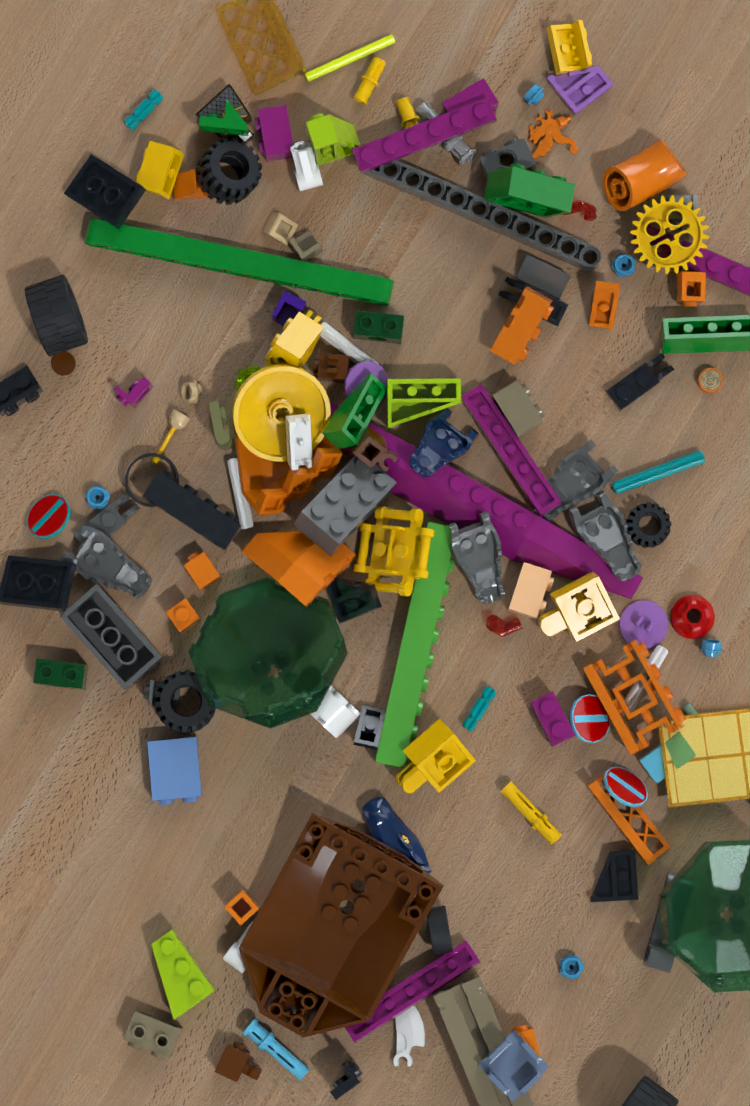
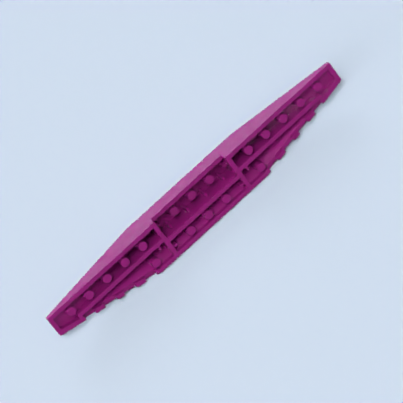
M330 402L332 417V415L339 408V406ZM371 423L368 424V426L386 439L387 449L398 455L396 462L391 458L384 460L389 465V469L385 473L397 482L391 493L448 525L456 523L458 530L481 522L479 514L487 511L499 536L503 556L518 563L525 562L550 570L553 574L572 580H577L593 571L599 576L607 592L632 599L643 579L640 575L637 574L626 581L619 580L613 574L608 564L590 546L447 464L440 467L430 477H422L409 465V459L417 449L415 446ZM352 446L340 448L349 459L355 456Z

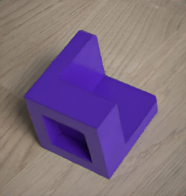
M284 291L271 316L272 321L284 326L289 318L294 319L298 312L303 314L307 308V303Z

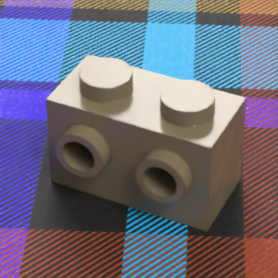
M516 380L493 394L492 400L517 437L521 438L542 425L544 414L538 404L533 405L530 401L531 393L524 383L520 385L519 381Z
M135 1010L124 1040L129 1041L128 1046L142 1050V1047L152 1050L151 1055L165 1059V1056H172L182 1027Z

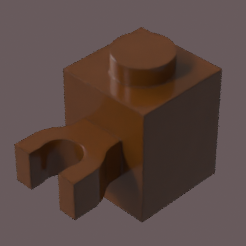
M320 353L319 359L314 360L313 373L318 374V381L344 383L345 377L348 374L349 356Z
M367 426L358 445L352 446L355 456L371 468L378 462L381 469L385 472L389 469V465L384 460L391 458L396 462L398 459L396 453L387 449L386 439L370 426Z
M234 1041L233 1045L227 1044L215 1072L238 1082L242 1073L258 1080L262 1069L248 1064L247 1060L251 1054L246 1051L248 1047Z

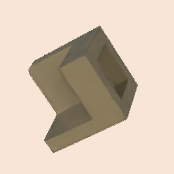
M310 230L296 239L293 237L289 239V244L300 261L307 262L323 252L320 242H317Z

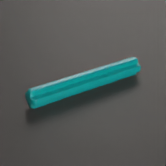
M699 450L616 480L612 483L615 494H620L698 466L705 462L704 454Z

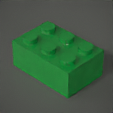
M511 164L510 167H499L498 170L488 172L484 201L548 218L571 213L575 184L566 182L567 179L561 176L549 177L546 176L544 171L525 170L523 165Z

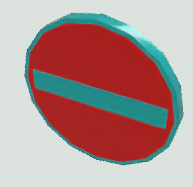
M49 494L37 500L30 508L26 519L27 528L30 533L39 539H48L59 534L67 525L71 515L69 503L58 494Z

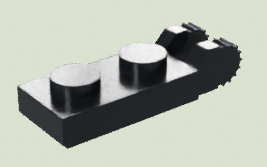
M506 277L505 282L512 287L520 289L521 292L517 298L505 290H500L499 296L514 303V306H516L524 289L529 286L553 300L550 306L554 307V309L545 321L555 326L559 325L569 304L526 283L523 284L513 278Z
M662 353L647 364L644 363L606 390V393L620 411L660 383V380L674 371V368L670 365L656 376L652 372L651 368L660 364L665 358Z

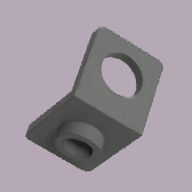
M150 680V685H146L145 700H148L150 706H155L156 692L161 682ZM180 689L175 692V697L171 701L172 708L179 707Z

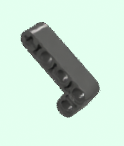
M668 872L644 956V966L670 973L675 958L674 949L693 878Z

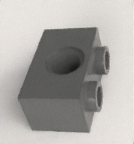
M517 138L509 140L504 144L505 147L499 150L492 148L485 151L479 162L486 179L488 178V172L498 170L499 167H510L503 166L500 163L503 157H510L513 160V164L523 165L525 170L532 171L536 168V162L524 138L519 141Z

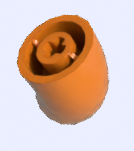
M660 138L636 155L609 167L603 175V189L606 198L615 209L626 211L667 190L686 177L687 172L672 150Z

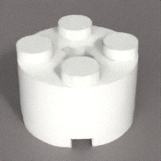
M324 680L302 706L335 738H338L361 713L351 704L347 707L346 705L349 702L338 691L333 694L335 689Z

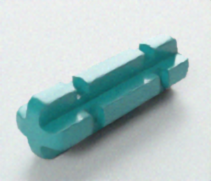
M155 89L148 94V98H145L132 111L133 114L124 120L126 127L132 131L139 126V122H142L155 109L154 106L163 100L161 93Z
M489 686L484 688L481 698L477 699L469 712V717H466L462 723L465 729L471 732L478 724L476 722L480 721L490 705V700L492 701L496 696L497 692Z

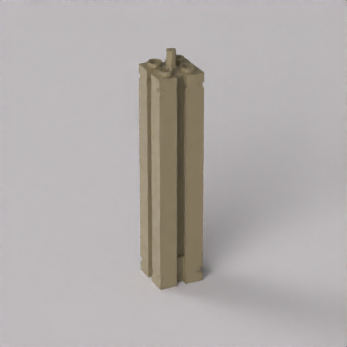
M477 974L433 993L435 1002L479 1106H534L528 1091L512 1102L478 1066L505 1038L479 975Z

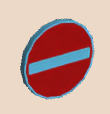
M591 694L580 696L574 701L570 710L572 730L583 742L596 743L607 735L610 728V717L598 696Z
M611 767L605 772L603 778L605 787L617 801L630 807H639L647 801L648 792L646 786L635 773L622 767Z

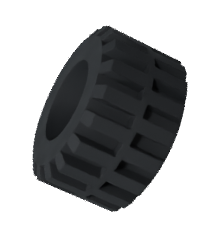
M222 138L220 142L217 140L207 149L197 163L196 175H199L196 179L197 183L202 184L201 190L203 193L207 192L209 194V199H217L216 203L222 204L225 201L226 205H231L233 202L237 204L245 199L259 184V180L262 177V173L259 172L262 169V163H258L259 155H254L253 151L255 149L252 146L249 148L245 146V141L242 140L239 143L237 138H231L229 141L227 138ZM219 163L231 165L238 174V180L226 177L221 171Z
M190 670L177 671L167 676L159 685L155 696L156 712L161 722L167 728L178 733H192L201 730L210 722L217 706V696L213 685L200 673L190 672ZM185 687L195 690L201 700L199 710L187 717L178 715L171 705L173 694L178 689Z

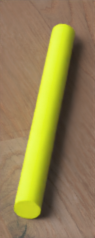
M390 34L304 73L305 77L310 82L396 43L395 39Z

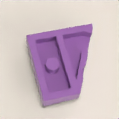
M599 66L547 77L548 83L575 116L614 85Z

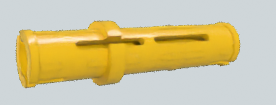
M512 781L500 791L533 825L531 828L534 831L537 830L550 845L554 844L562 836V833L548 821V816L546 814L543 815Z

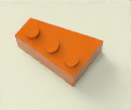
M527 286L490 351L516 365L518 360L523 363L529 352V349L526 348L530 339L535 342L542 330L538 327L542 318L547 320L554 307L550 306L553 300Z

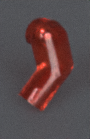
M578 200L572 202L571 213L563 215L582 213L584 214V220L594 221L597 218V209L592 204Z
M490 615L486 619L488 630L501 637L523 629L519 618L505 622L496 615Z

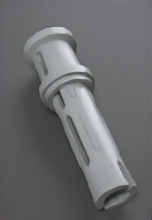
M427 101L423 102L415 110L424 121L439 116ZM462 135L444 141L445 149L454 154L459 160L460 166L467 164L477 153L475 149H471L463 141Z

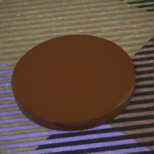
M62 352L53 357L51 365L56 374L66 376L74 371L76 361L70 353Z

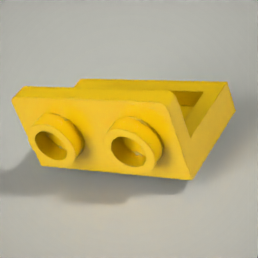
M576 20L572 24L550 25L546 28L556 75L567 74L575 70L582 71L592 66V55L589 51L587 32L584 28L583 20Z

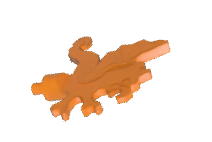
M545 110L548 116L547 120L543 119L541 115L538 118L535 117V120L541 121L542 125L536 126L535 129L532 128L533 125L529 126L530 138L528 140L529 142L533 141V144L536 145L542 137L545 136V138L539 142L538 148L533 153L534 159L538 157L544 158L546 153L551 152L553 139L558 144H570V152L572 154L578 152V146L575 145V141L572 138L562 136L559 130L568 125L567 122L572 120L571 115L566 118L561 116L552 120L553 110H550V112Z

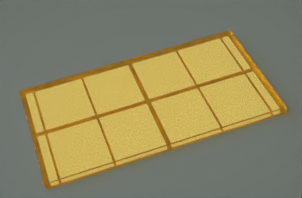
M750 708L685 715L686 720L683 721L685 727L672 734L669 733L665 724L658 727L669 808L750 799ZM669 717L671 723H675L672 717Z

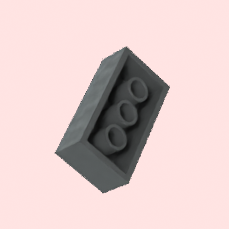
M354 456L301 511L293 525L331 557L386 499L397 482L376 464L371 468L357 456Z
M95 584L69 607L66 612L60 615L63 621L126 691L164 659L98 584Z

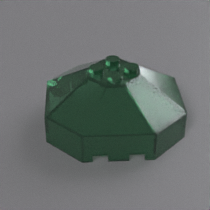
M267 577L220 594L215 602L216 608L212 615L207 616L200 629L201 635L196 644L192 643L188 650L208 706L269 729L317 712L348 654L343 635L328 599L319 596L318 599L315 598L306 608L283 586L277 585L275 580ZM274 667L277 670H282L276 678L273 675H268Z
M750 839L704 842L659 894L662 946L714 993L750 991ZM725 908H728L729 912H733V917L729 918V922H725V918L720 917V913H723Z

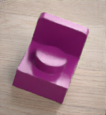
M145 377L141 380L137 379L129 387L128 390L130 392L128 394L116 386L114 390L118 395L115 398L125 407L130 404L135 408L153 388V385Z

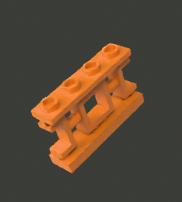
M633 640L622 647L628 658L611 668H607L603 659L583 668L630 755H635L650 746L645 737L646 733L665 724L669 733L672 734L685 727L683 721L686 720L682 710L679 707H674L671 701L674 696L667 685L663 687L659 678L662 675L655 663L653 665L650 664L647 658L650 655L647 647L643 642L639 644L638 640ZM633 650H635L650 680L646 678L644 673H640L633 678L630 676L625 666L636 661ZM599 669H601L605 677L616 671L618 672L623 683L612 689L616 699L613 698ZM641 680L652 701L632 712L621 691ZM657 693H659L675 723L672 724L668 716L655 721L649 709L660 704L656 696ZM623 712H625L628 720L641 714L647 727L636 732L641 742L638 743L622 714Z

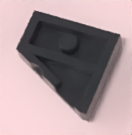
M335 578L327 587L339 623H345L382 607L375 584Z
M636 850L610 851L590 902L639 900Z

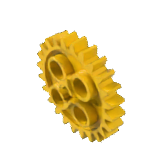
M671 195L670 201L666 202L665 197L661 196V203L659 204L652 199L653 207L650 208L644 204L643 207L646 212L644 214L636 213L641 218L640 221H632V224L638 227L637 230L630 231V234L637 236V239L632 240L631 244H638L639 246L634 250V253L642 252L643 255L639 261L642 262L648 259L647 268L655 264L657 273L661 267L665 268L666 274L669 273L670 268H674L675 273L678 274L679 266H682L687 271L688 262L696 265L695 255L703 257L699 249H707L708 247L702 243V240L709 239L708 235L703 234V231L707 230L709 226L701 225V222L706 217L697 216L701 209L692 210V201L684 205V197H681L679 202H675L674 195ZM672 212L681 213L683 219L679 225L670 224L668 218ZM655 222L660 225L661 230L657 236L648 235L646 229L650 223ZM685 224L690 225L688 229L675 234L674 241L670 242L669 239H665L656 245H650L651 241L664 236L667 228L674 231ZM687 233L693 237L691 246L683 247L680 245L679 238L682 234ZM666 244L670 246V256L667 258L658 256L657 249L660 245Z

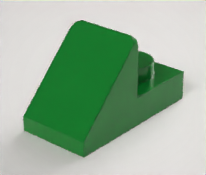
M226 100L224 118H220V115L213 113L200 116V131L249 136L248 125L228 100Z

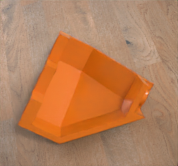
M234 428L241 492L258 515L280 514L287 508L285 504L295 497L300 499L314 489L313 484L325 476L327 479L333 475L342 456V452L324 436L322 441L312 450V467L307 468L306 465H300L298 470H291L287 461H270L253 454L241 442Z
M301 531L257 533L241 551L252 563L258 565L306 608L356 557V554L345 544H342L330 557Z

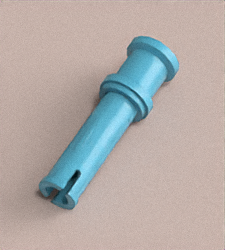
M255 1017L242 1032V1035L248 1036L255 1042L259 1050H266L300 1081L310 1068L306 1067L290 1051L282 1046L275 1039L274 1033L272 1031L268 1032L258 1023L259 1019Z

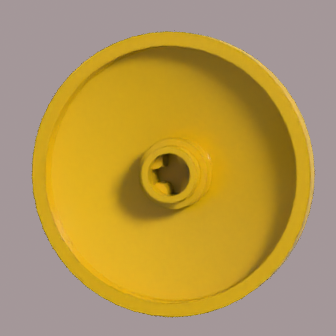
M288 364L271 365L254 372L240 386L232 408L234 428L244 446L258 457L276 462L287 461L285 416L310 414L312 450L322 441L324 437L322 433L331 417L329 398L318 379L305 369Z

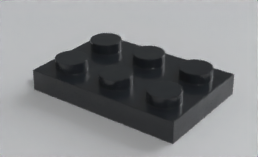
M91 154L64 194L119 230L146 189Z
M8 555L0 586V604L66 612L77 565L67 561Z

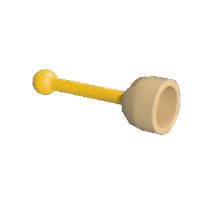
M175 409L172 410L169 417L171 429L157 454L162 455L176 429H182L188 424L190 420L188 416ZM153 456L151 458V462L154 465H158L161 461L159 457Z

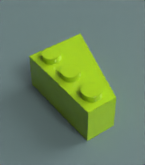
M317 114L310 117V121L306 122L308 140L313 148L315 161L318 166L353 155L352 149L361 146L352 123L330 114L326 116Z
M461 378L387 379L388 428L461 403Z
M174 929L151 944L171 1013L175 1020L214 992L216 988Z

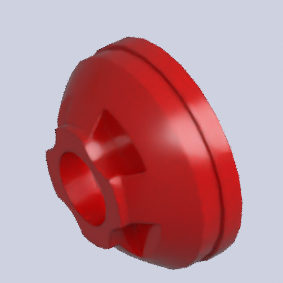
M687 595L680 598L673 605L670 613V622L673 629L680 636L687 639H698L705 636L712 629L715 621L713 607L705 598L698 595ZM690 609H697L701 613V619L698 623L688 621L687 612Z

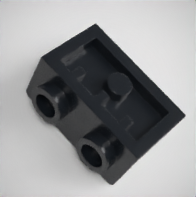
M28 366L0 382L1 416H11L19 411V406L27 402L30 404L40 398L39 394L43 390Z
M347 1060L342 1064L350 1077L347 1078L344 1075L332 1084L334 1089L330 1093L335 1100L362 1081L360 1076L363 1073L355 1062L351 1064Z

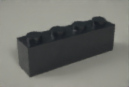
M165 470L164 473H161L159 471L142 497L214 545L225 550L241 527L237 523L239 519L228 511L225 514L218 511L217 507L219 505L206 497L203 501L197 497L198 491L191 486L185 484L182 487L176 483L178 478Z

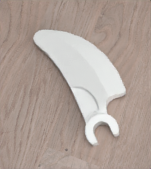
M415 1005L395 1018L397 1031V1052L393 1059L395 1066H399V1059L402 1056L407 1058V1065L412 1066L413 1057L410 1054L412 1047L425 1046L424 1022Z

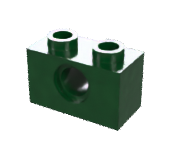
M356 310L353 339L402 344L404 315Z
M36 659L33 683L85 690L88 666L86 664Z

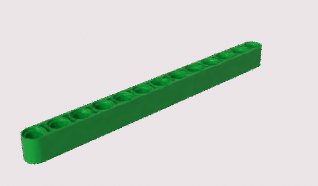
M89 219L84 241L85 244L97 248L383 306H389L394 285L393 280L384 277L123 224L118 230L106 221Z

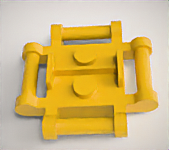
M378 506L375 510L376 525L365 523L360 525L361 538L357 564H354L353 572L369 574L365 582L375 584L376 591L410 596L413 590L414 579H428L429 571H426L430 542L431 538H434L435 530L422 528L423 511L421 509L413 508L408 511ZM388 519L410 520V527L388 526ZM371 533H375L370 566H366ZM380 576L402 578L400 583L379 582Z

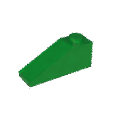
M369 373L334 412L322 434L338 449L357 446L387 387L372 373Z

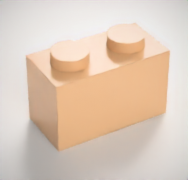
M524 562L508 611L536 619L538 614L542 615L547 601L543 600L545 591H551L555 579L550 577L552 571Z

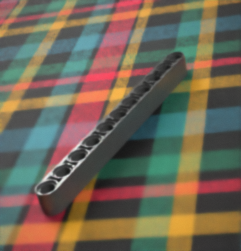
M395 160L363 173L581 270L590 272L599 266L601 252L595 246L506 207L484 201V198L401 161ZM387 167H394L397 173L394 176H387L384 170ZM414 176L418 178L419 183L416 186H410L406 183L407 178ZM432 186H438L441 189V193L433 196L429 194L428 189ZM456 195L463 199V203L457 206L450 202V199ZM476 205H481L485 208V213L476 215L472 209ZM498 215H504L508 221L504 225H499L495 222L494 218ZM523 224L528 226L530 231L522 235L518 233L516 228ZM547 234L551 237L552 241L549 244H542L539 241V236ZM570 244L574 248V252L565 254L562 252L561 246ZM585 254H593L596 262L588 264L583 260V256Z

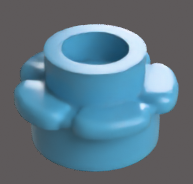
M534 84L523 97L528 102L527 105L533 103L536 106L544 97L542 93L544 87L540 88L537 84Z
M619 254L612 262V269L616 271V275L619 277L630 276L635 271V260L632 256Z
M94 486L86 493L87 504L93 509H103L108 504L107 501L110 499V494L102 486ZM97 495L100 496L99 500H96L95 498Z
M703 639L701 647H699V650L703 651V655L707 657H718V653L723 652L721 641Z
M576 955L562 958L559 964L561 967L560 973L565 978L577 979L584 970L583 962ZM570 965H573L574 968H573V969H569V966H570Z

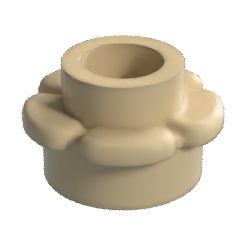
M190 380L182 385L181 396L185 402L197 403L202 397V387L197 384L196 380Z

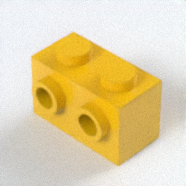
M150 141L144 151L141 168L136 174V183L146 189L145 193L170 199L184 153L174 147Z

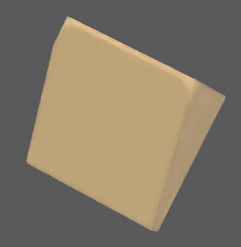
M272 212L262 233L287 246L298 224L281 213Z

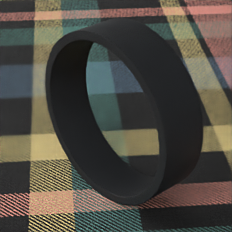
M147 453L137 457L129 465L125 475V486L128 494L138 504L146 507H157L154 504H147L138 500L132 494L128 484V475L131 467L144 457L155 456L170 464L174 470L175 477L178 478L176 480L178 484L179 474L173 462L167 457L157 453Z

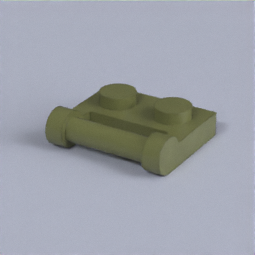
M219 401L209 402L215 440L221 450L227 451L232 447L230 435L225 430V425L229 424L225 406H220Z

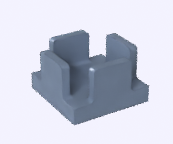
M515 1030L509 1033L478 1064L491 1081L512 1102L521 1094L524 1095L549 1068L548 1064Z

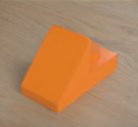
M195 169L177 175L173 187L174 200L208 198L209 194L207 192L203 193L201 190L202 184L197 183L196 179L199 175H196Z
M596 281L589 326L613 329L620 284Z

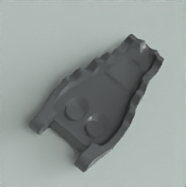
M591 439L563 459L554 475L548 480V483L561 500V505L541 517L546 521H551L564 510L596 495L618 472L614 465L605 472L589 455L588 452L596 446ZM531 504V508H532L533 512H534L536 515L540 516V515L538 514V512L536 511V509L534 508V506Z
M604 491L596 494L599 506L589 512L580 515L577 507L574 506L568 509L576 533L608 564L613 574L619 580H629L639 573L642 564L637 560L633 552L631 535L627 532L628 526L625 523L624 516L612 504Z
M485 511L479 514L481 522L459 530L456 523L448 525L450 545L454 557L473 585L475 594L481 604L498 601L505 595L501 580V542L490 520L489 513Z
M81 525L78 532L85 539L75 554L64 551L60 559L75 563L77 565L76 571L86 580L93 581L95 584L102 583L107 588L122 589L124 592L131 594L135 599L146 594L152 583L151 576L136 566L109 536L95 528Z

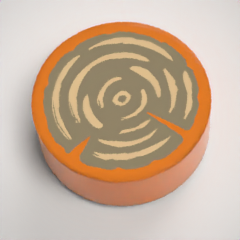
M715 368L703 370L698 377V385L706 393L718 391L723 383L722 374Z

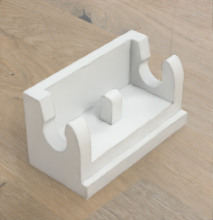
M310 414L285 416L288 465L291 470H298L300 465H306L307 468H311Z

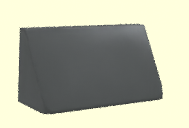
M526 255L516 279L560 300L571 275L530 255Z

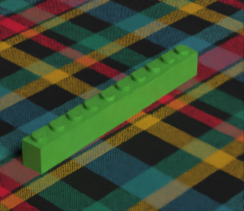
M428 522L427 528L434 529L435 532L434 538H431L426 569V571H429L428 579L415 580L375 760L376 763L403 769L405 764H410L411 762L403 750L410 744V740L416 739L418 726L414 725L416 716L421 717L424 702L419 701L421 692L426 693L429 678L424 677L426 668L431 669L434 654L430 653L431 644H437L440 630H435L437 620L442 621L445 606H440L442 596L447 597L450 585L449 582H445L447 572H453L455 559L451 558L452 548L448 526Z

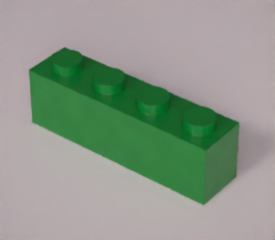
M750 315L663 318L660 330L662 354L750 351Z

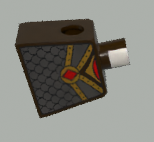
M230 84L195 114L198 121L200 116H206L208 113L218 114L221 116L220 118H224L226 100H228L247 125L252 121V118ZM250 130L249 136L214 133L221 139L227 138L228 141L236 136L240 142L243 140L246 144L254 137Z

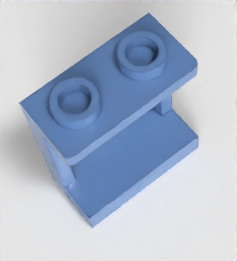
M198 737L148 741L152 801H158L159 805L174 804L173 799L183 798V803L198 802V797L203 796Z

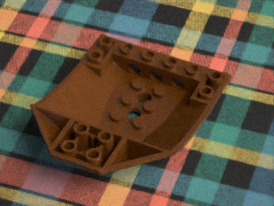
M312 813L239 946L260 1014L303 1038L370 1021L444 885L404 854L361 830ZM356 879L363 881L365 889L363 891L355 890L352 886V881ZM342 901H351L354 905V910L351 913L343 912L340 908Z

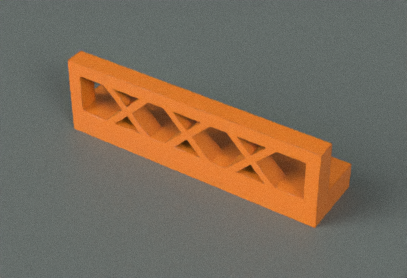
M602 774L589 784L587 788L645 864L650 865L657 860V857L670 848L669 844L640 807H630L629 814L621 813L618 810L616 799L614 798L612 802L608 796H613L610 793H605L599 785L604 778V774ZM633 808L637 811L639 815L632 814ZM632 817L643 819L645 822L644 833L634 831L631 827ZM648 827L650 828V830L653 832L654 835H652V834H647V833H648ZM647 837L657 838L663 847L652 854L646 846Z

